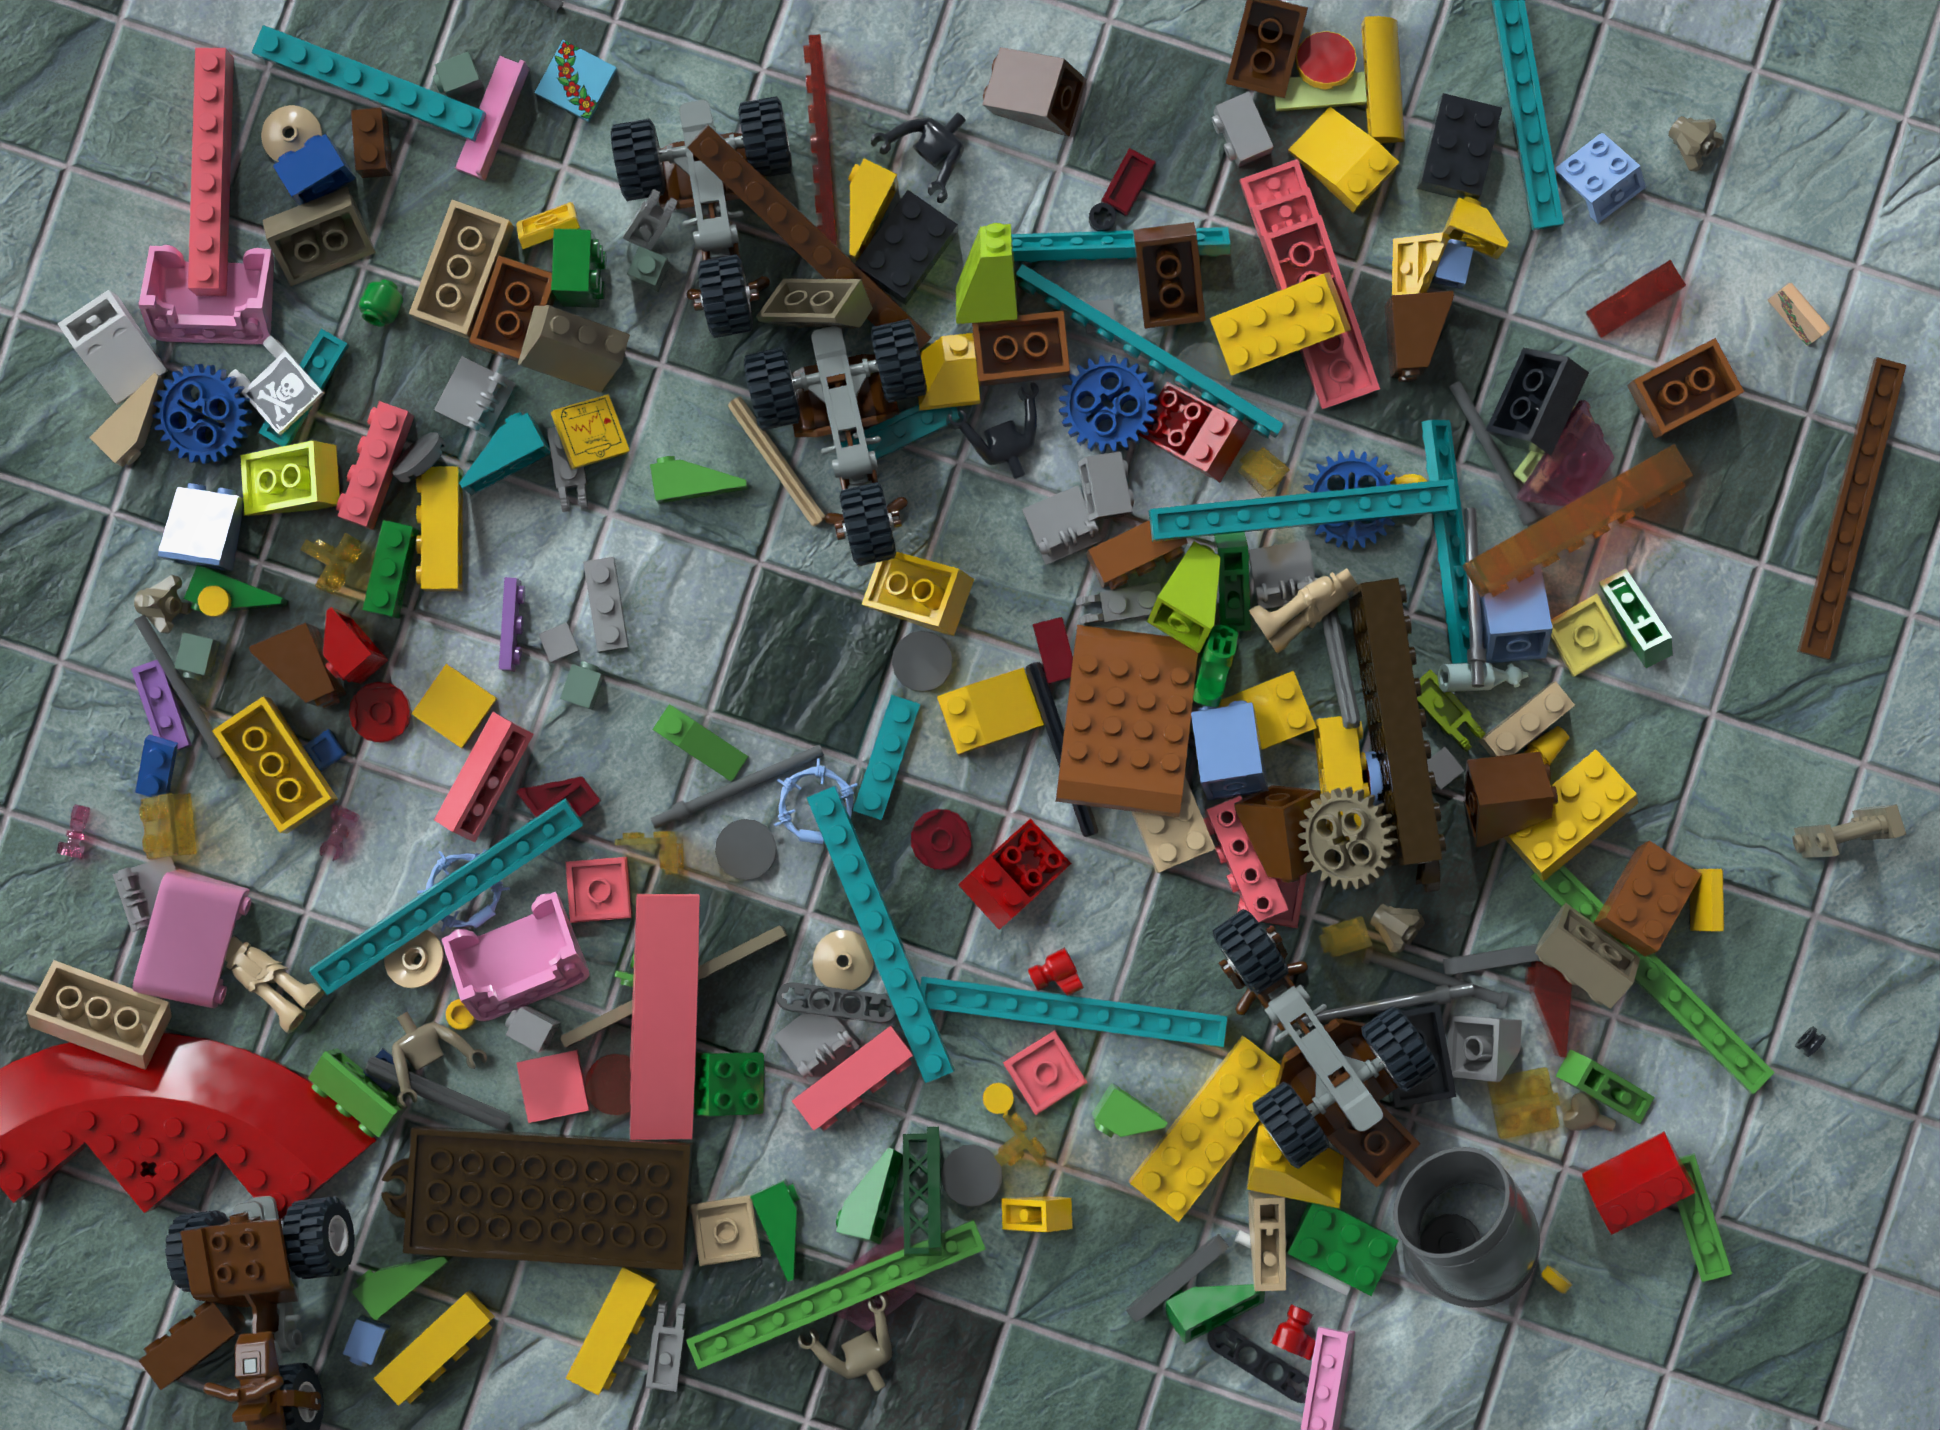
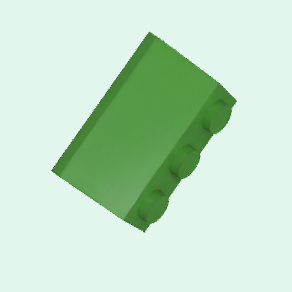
M338 1048L325 1051L308 1077L314 1083L311 1086L312 1089L324 1098L329 1096L337 1102L335 1107L344 1116L350 1118L352 1115L361 1123L359 1128L372 1138L375 1135L378 1138L384 1136L408 1107L406 1106L405 1109L400 1108L397 1104L396 1096L388 1090H383L363 1073L364 1070Z
M1113 1083L1110 1084L1091 1113L1095 1120L1096 1128L1111 1138L1114 1133L1124 1137L1162 1129L1168 1123L1162 1115Z

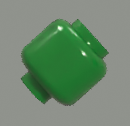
M382 279L380 282L373 281L368 283L358 305L362 318L366 322L378 327L393 323L403 303V296L397 290L398 286L386 279Z

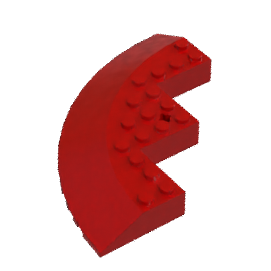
M163 1033L146 1070L71 1042L46 1048L11 1062L0 1069V1188L13 1203L27 1198L79 1152L89 1146L144 1213L158 1207L216 1156H219L253 1198L272 1196L275 1199L279 1219L283 1221L292 1203L309 1199L375 1143L377 1139L364 1133L359 1128L361 1123L351 1115L348 1118L340 1113L335 1107L337 1102L331 1097L327 1096L324 1098L312 1089L311 1086L313 1084L311 1081L287 1069L286 1066L250 1052V1050L234 1047L208 1038ZM150 1163H156L155 1173L149 1171Z

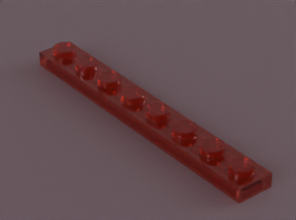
M821 34L808 35L809 45H803L805 64H811V75H806L807 94L813 93L814 104L808 105L809 124L815 123L816 135H810L811 152L817 153L818 165H812L814 183H820V195H815L816 213H822L823 225H817V228L837 246Z

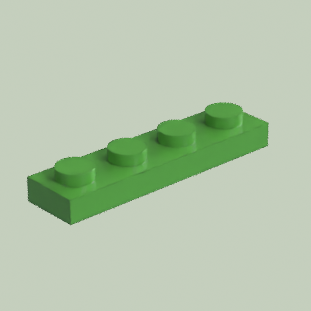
M1695 1153L1679 1157L1695 1184V1193L1678 1201L1677 1205L1701 1281L1705 1282L1731 1275V1266Z

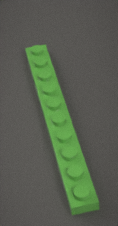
M1564 865L1544 882L1535 872L1530 876L1560 907L1567 903L1592 923H1594L1604 905ZM1609 934L1640 957L1635 981L1750 1094H1755L1775 1072L1654 953L1643 956Z
M974 1219L941 1233L942 1256L904 1257V1249L688 1338L686 1342L697 1369H701L986 1250ZM928 1239L911 1245L910 1247L928 1248Z

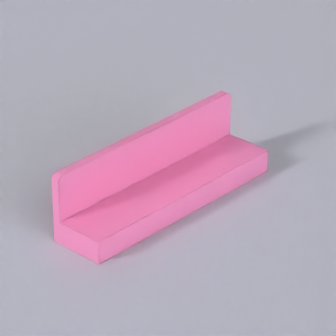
M499 56L479 107L480 110L486 113V117L476 141L466 139L455 167L457 171L484 181L486 180L530 70L525 61L520 60L517 63Z
M1321 1326L1318 1327L1301 1430H1339L1355 1331L1344 1332Z

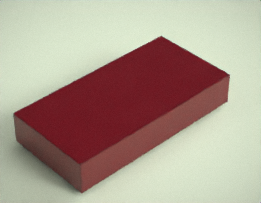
M1129 148L1101 199V203L1111 205L1115 211L1128 217L1156 162Z
M1059 617L1033 624L1048 684L1071 678L1073 656L1063 618Z

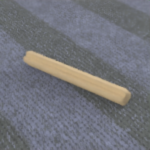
M739 396L733 399L728 404L733 415L813 527L819 525L825 519L821 509L766 431H762L758 426L756 417L742 397Z

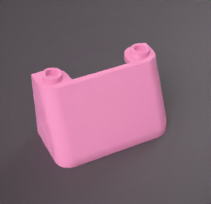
M170 245L149 247L139 308L151 337L164 342L263 344L264 340L270 336L274 273L272 249L253 248L244 253L243 263H228L227 296H196L188 289L189 262H185L182 253Z
M181 869L167 872L158 890L133 981V991L213 1009L218 1007V1004H222L226 996L227 987L223 986V979H220L235 922L242 915L246 916L250 909L251 898L248 897L250 889Z
M556 892L538 896L531 906L533 914L477 937L472 931L457 929L449 936L441 938L460 1000L476 1020L489 1021L520 1007L527 1006L578 985L589 977L590 973L562 901Z

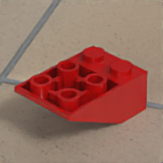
M1167 381L1158 396V400L1153 404L1157 407L1158 412L1149 414L1154 419L1155 424H1145L1149 433L1148 436L1141 433L1138 435L1220 483L1252 430L1236 417Z
M1030 818L970 872L958 886L1000 930L1072 863Z

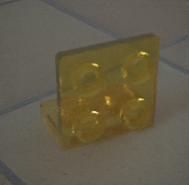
M641 832L622 833L623 839H615V846L665 845V850H660L659 854L660 868L665 869L666 875H684L683 838L675 837V832H653V838H645V833Z

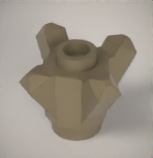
M1681 116L1669 130L1668 136L1678 146L1689 171H1699L1704 164L1701 159L1702 156H1708L1714 148L1718 149L1724 144L1722 134L1715 132L1716 123L1714 119L1694 120L1691 117L1687 119Z
M170 575L151 588L140 590L134 599L136 611L142 615L145 614L159 632L165 634L171 632L174 627L172 620L178 614L188 615L193 610L190 608L191 605L189 603L181 602L177 590L182 587L181 577Z
M1385 904L1379 906L1370 921V925L1375 927V930L1380 933L1390 952H1402L1405 945L1412 943L1418 930L1425 924L1418 909L1393 908Z

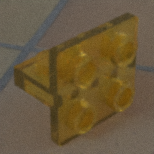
M347 533L343 535L337 548L318 538L315 543L306 539L300 550L326 564L315 587L331 595L335 590L339 591L347 578V575L344 573L349 564H355L362 552L360 548L362 542Z
M168 793L141 799L139 816L144 826L142 846L148 860L197 854L191 793Z
M1540 1067L1506 1074L1500 1082L1487 1081L1497 1133L1500 1139L1555 1129L1560 1126L1556 1106L1560 1105L1557 1092L1552 1091L1548 1068Z
M1009 1111L1003 1113V1119L1016 1135L994 1151V1158L1002 1167L1006 1163L1010 1167L1024 1156L1023 1149L1025 1148L1028 1149L1041 1167L1045 1165L1046 1159L1044 1155L1047 1154L1046 1149L1036 1136L1030 1139L1024 1132L1028 1128L1019 1114L1015 1112L1011 1115Z

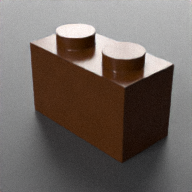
M382 108L351 110L356 172L362 178L393 176L387 114Z

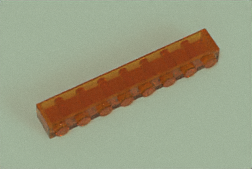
M1675 444L1462 566L1480 597L1488 593L1495 597L1509 589L1507 582L1516 578L1519 583L1535 574L1532 568L1541 563L1545 568L1558 561L1560 557L1557 553L1567 549L1570 554L1584 546L1585 542L1583 539L1590 534L1596 539L1611 530L1608 525L1611 522L1618 520L1619 524H1622L1636 516L1633 510L1642 505L1646 510L1660 502L1661 499L1658 495L1665 491H1668L1671 496L1686 487L1684 480L1693 475Z

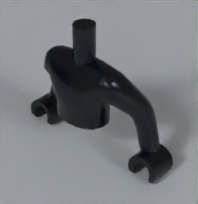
M957 112L945 126L929 117L906 121L886 134L882 132L875 133L871 138V145L875 147L878 142L885 141L884 145L880 148V153L884 155L890 151L891 143L911 133H922L919 141L913 146L915 151L935 168L944 161L937 180L928 186V194L930 196L936 190H942L941 194L937 197V202L943 203L948 197L945 186L964 151L963 144L954 133L964 124L966 119Z
M1034 382L1030 383L1033 395H1027L1022 386L1018 391V396L1024 401L1025 406L1023 434L1018 431L1014 421L1010 420L985 430L986 444L980 435L968 424L964 411H958L961 423H955L950 414L946 418L948 427L954 430L960 429L978 455L988 465L1007 462L1014 479L1025 475L1018 457L1031 451L1034 447L1037 429L1035 397L1039 392V387Z

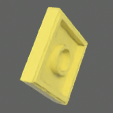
M1598 594L1589 597L1551 619L1553 628L1551 640L1573 677L1628 647Z

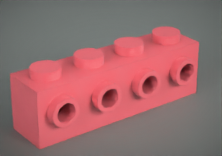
M379 401L377 408H372L368 417L369 431L367 436H362L358 444L357 453L360 455L357 464H353L350 467L347 475V482H350L346 494L342 493L337 502L336 510L339 511V518L370 530L374 529L393 477V465L401 455L414 416L409 411Z
M492 712L434 820L450 831L476 842L534 734Z
M1240 795L1206 809L1205 814L1207 817L1203 818L1209 834H1214L1218 846L1215 847V852L1221 864L1226 863L1230 874L1226 875L1229 886L1233 893L1238 891L1243 901L1238 904L1240 911L1245 909L1258 922H1262L1289 909L1276 879L1267 876L1235 811L1234 803L1242 800Z
M890 1025L799 1094L792 1102L813 1130L821 1127L824 1131L838 1120L835 1114L843 1108L849 1112L862 1102L859 1096L870 1089L874 1093L887 1083L884 1077L894 1070L898 1075L912 1064L909 1058L913 1056V1053L894 1027Z

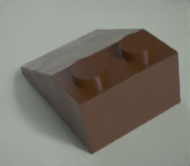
M1246 0L1226 84L1285 98L1308 7L1282 0Z

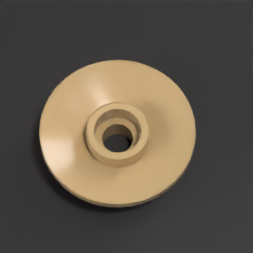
M294 105L284 106L273 111L265 120L261 132L262 144L267 154L273 160L279 162L278 158L286 152H296L305 146L304 143L311 137L316 135L322 136V129L317 118L309 110ZM289 128L294 129V135L291 138H286L285 131Z
M426 929L384 957L387 974L395 983L402 987H423L433 981L440 972L444 960L443 947L438 937ZM417 955H421V962L418 965H415V957Z
M849 930L829 933L820 940L813 954V968L816 976L827 987L847 990L857 989L868 980L874 967V959L865 938ZM840 955L848 957L849 963L846 967L838 965L837 959Z

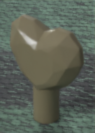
M1584 1092L1573 1095L1571 1109L1565 1112L1563 1117L1565 1127L1572 1131L1586 1130L1594 1125L1612 1131L1616 1124V1120L1600 1114L1595 1100Z

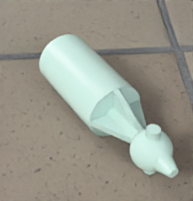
M1484 663V687L1474 688L1472 687L1471 664H1442L1438 671V683L1443 692L1491 690L1504 681H1507L1514 687H1519V682L1527 678L1528 673L1521 671L1520 668L1515 667L1512 663L1507 665L1506 671L1493 667L1491 663Z

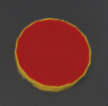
M1323 31L1316 32L1302 41L1298 46L1295 63L1300 73L1299 75L1304 82L1312 87L1325 90L1333 89V86L1339 84L1341 86L1348 82L1354 74L1357 57L1354 46L1347 38L1339 33Z

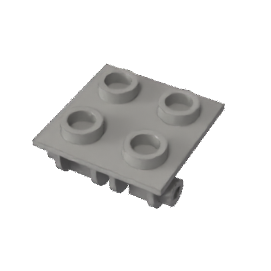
M462 356L434 410L489 437L516 383Z
M1079 486L1070 488L1022 509L1045 565L1102 542L1095 521L1089 522L1085 500Z
M1309 540L1248 550L1257 603L1264 609L1286 605L1298 594L1299 590L1317 579L1315 578Z
M171 854L132 868L128 867L119 870L118 873L112 874L132 932L149 926L161 881L167 872L176 870Z
M823 999L814 1004L820 1010L828 1007ZM802 1013L773 1036L797 1066L800 1074L811 1085L860 1047L838 1018Z

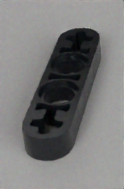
M1223 1324L1208 1332L1207 1341L1211 1349L1291 1400L1297 1403H1305L1306 1394L1301 1392L1298 1396L1294 1395L1296 1390L1288 1383H1286L1285 1389L1280 1386L1287 1380L1289 1371H1292L1294 1374L1290 1377L1291 1380L1298 1384L1302 1383L1303 1380L1306 1381L1305 1386L1308 1389V1375L1228 1325ZM1223 1331H1227V1339L1234 1344L1236 1343V1338L1242 1340L1235 1346L1232 1356L1228 1354L1232 1350L1231 1347L1225 1343H1221L1220 1346L1215 1345L1217 1340L1214 1334L1216 1332L1222 1334ZM1248 1346L1254 1348L1257 1354L1256 1359L1250 1364L1243 1363L1239 1359L1240 1350ZM1277 1363L1282 1366L1283 1374L1279 1379L1271 1380L1266 1377L1265 1370L1269 1364Z

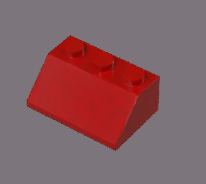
M333 607L326 611L323 656L329 662L325 666L337 679L340 677L343 681L346 679L349 683L353 681L362 684L383 666L388 659L349 614Z
M1665 1131L1582 1173L1595 1207L1611 1235L1695 1193V1184Z

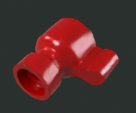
M1065 947L1048 955L1044 965L1037 964L1027 969L1038 991L1048 987L1051 981H1055L1067 996L1084 988L1076 967Z
M1291 1304L1287 1312V1321L1277 1326L1270 1343L1311 1361L1316 1341L1305 1333L1304 1327L1310 1324L1314 1314Z

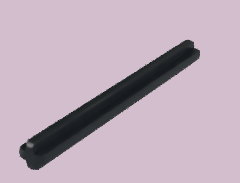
M1034 662L1027 665L1025 670L1060 768L1064 729L1040 662ZM1072 804L1082 835L1090 837L1097 834L1099 830L1091 807Z

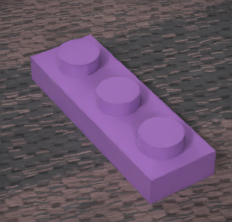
M504 578L499 669L502 671L515 672L516 665L521 663L522 650L521 647L517 646L518 634L523 633L524 621L523 616H519V606L525 602V586H521V580L518 578Z
M158 660L131 668L153 735L177 742V751L192 746L171 682Z

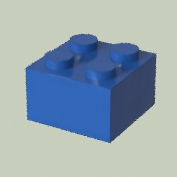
M326 134L311 137L304 143L305 146L296 152H286L278 158L279 162L273 165L291 197L299 205L332 193L356 179L338 147Z

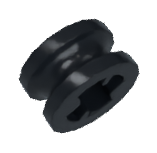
M1107 203L1094 205L1089 213L1091 228L1095 231H1110L1116 222L1114 208ZM1101 210L1107 212V217L1111 216V220L1105 221L1104 225L1097 224L1098 219L1094 220V215H1099Z
M1814 1026L1810 1027L1795 1044L1797 1049L1802 1048L1806 1057L1814 1054L1826 1039V1036L1823 1034L1818 1035L1816 1033L1817 1029Z

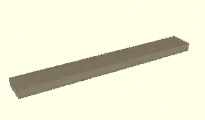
M779 925L698 966V981L787 937L788 935L784 927ZM632 1000L562 1035L560 1039L564 1047H569L631 1016Z

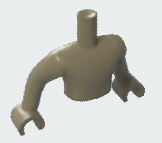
M408 1011L398 1016L397 1019L406 1033L392 1046L393 1062L401 1090L397 1097L398 1106L402 1109L406 1108L402 1100L404 1094L410 1095L414 1103L417 1102V1094L411 1089L406 1059L412 1064L415 1071H418L441 1058L444 1053L440 1048L438 1039L451 1044L467 1057L466 1063L471 1069L476 1068L472 1056H480L482 1062L485 1063L487 1060L486 1053L481 1049L474 1050L459 1034L436 1022H430L417 1028Z
M884 1293L880 1294L883 1302L882 1308L877 1307L872 1298L868 1302L869 1309L874 1312L878 1342L869 1330L843 1343L841 1347L845 1353L846 1362L839 1360L824 1348L819 1342V1333L815 1329L810 1330L813 1342L807 1343L801 1334L798 1338L799 1345L804 1349H811L825 1366L847 1379H855L867 1375L874 1391L882 1389L886 1385L878 1368L887 1363L892 1357L891 1340L884 1312L889 1305L888 1296Z

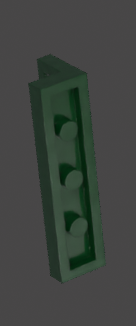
M939 1126L927 1127V1133L903 1134L904 1257L942 1256ZM927 1142V1153L919 1161L909 1153V1143ZM910 1161H912L915 1164L911 1169ZM926 1161H927V1168H925V1167L923 1166V1164H924ZM918 1169L928 1176V1182L919 1191L910 1183V1177ZM910 1190L915 1194L911 1199ZM927 1190L928 1199L923 1195ZM919 1198L928 1206V1213L920 1221L910 1213V1207ZM910 1220L916 1224L911 1230ZM927 1220L928 1229L923 1225ZM919 1228L928 1236V1248L910 1247V1237Z

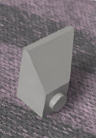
M1449 1015L1448 1053L1453 1077L1500 1082L1520 1052L1522 1020Z

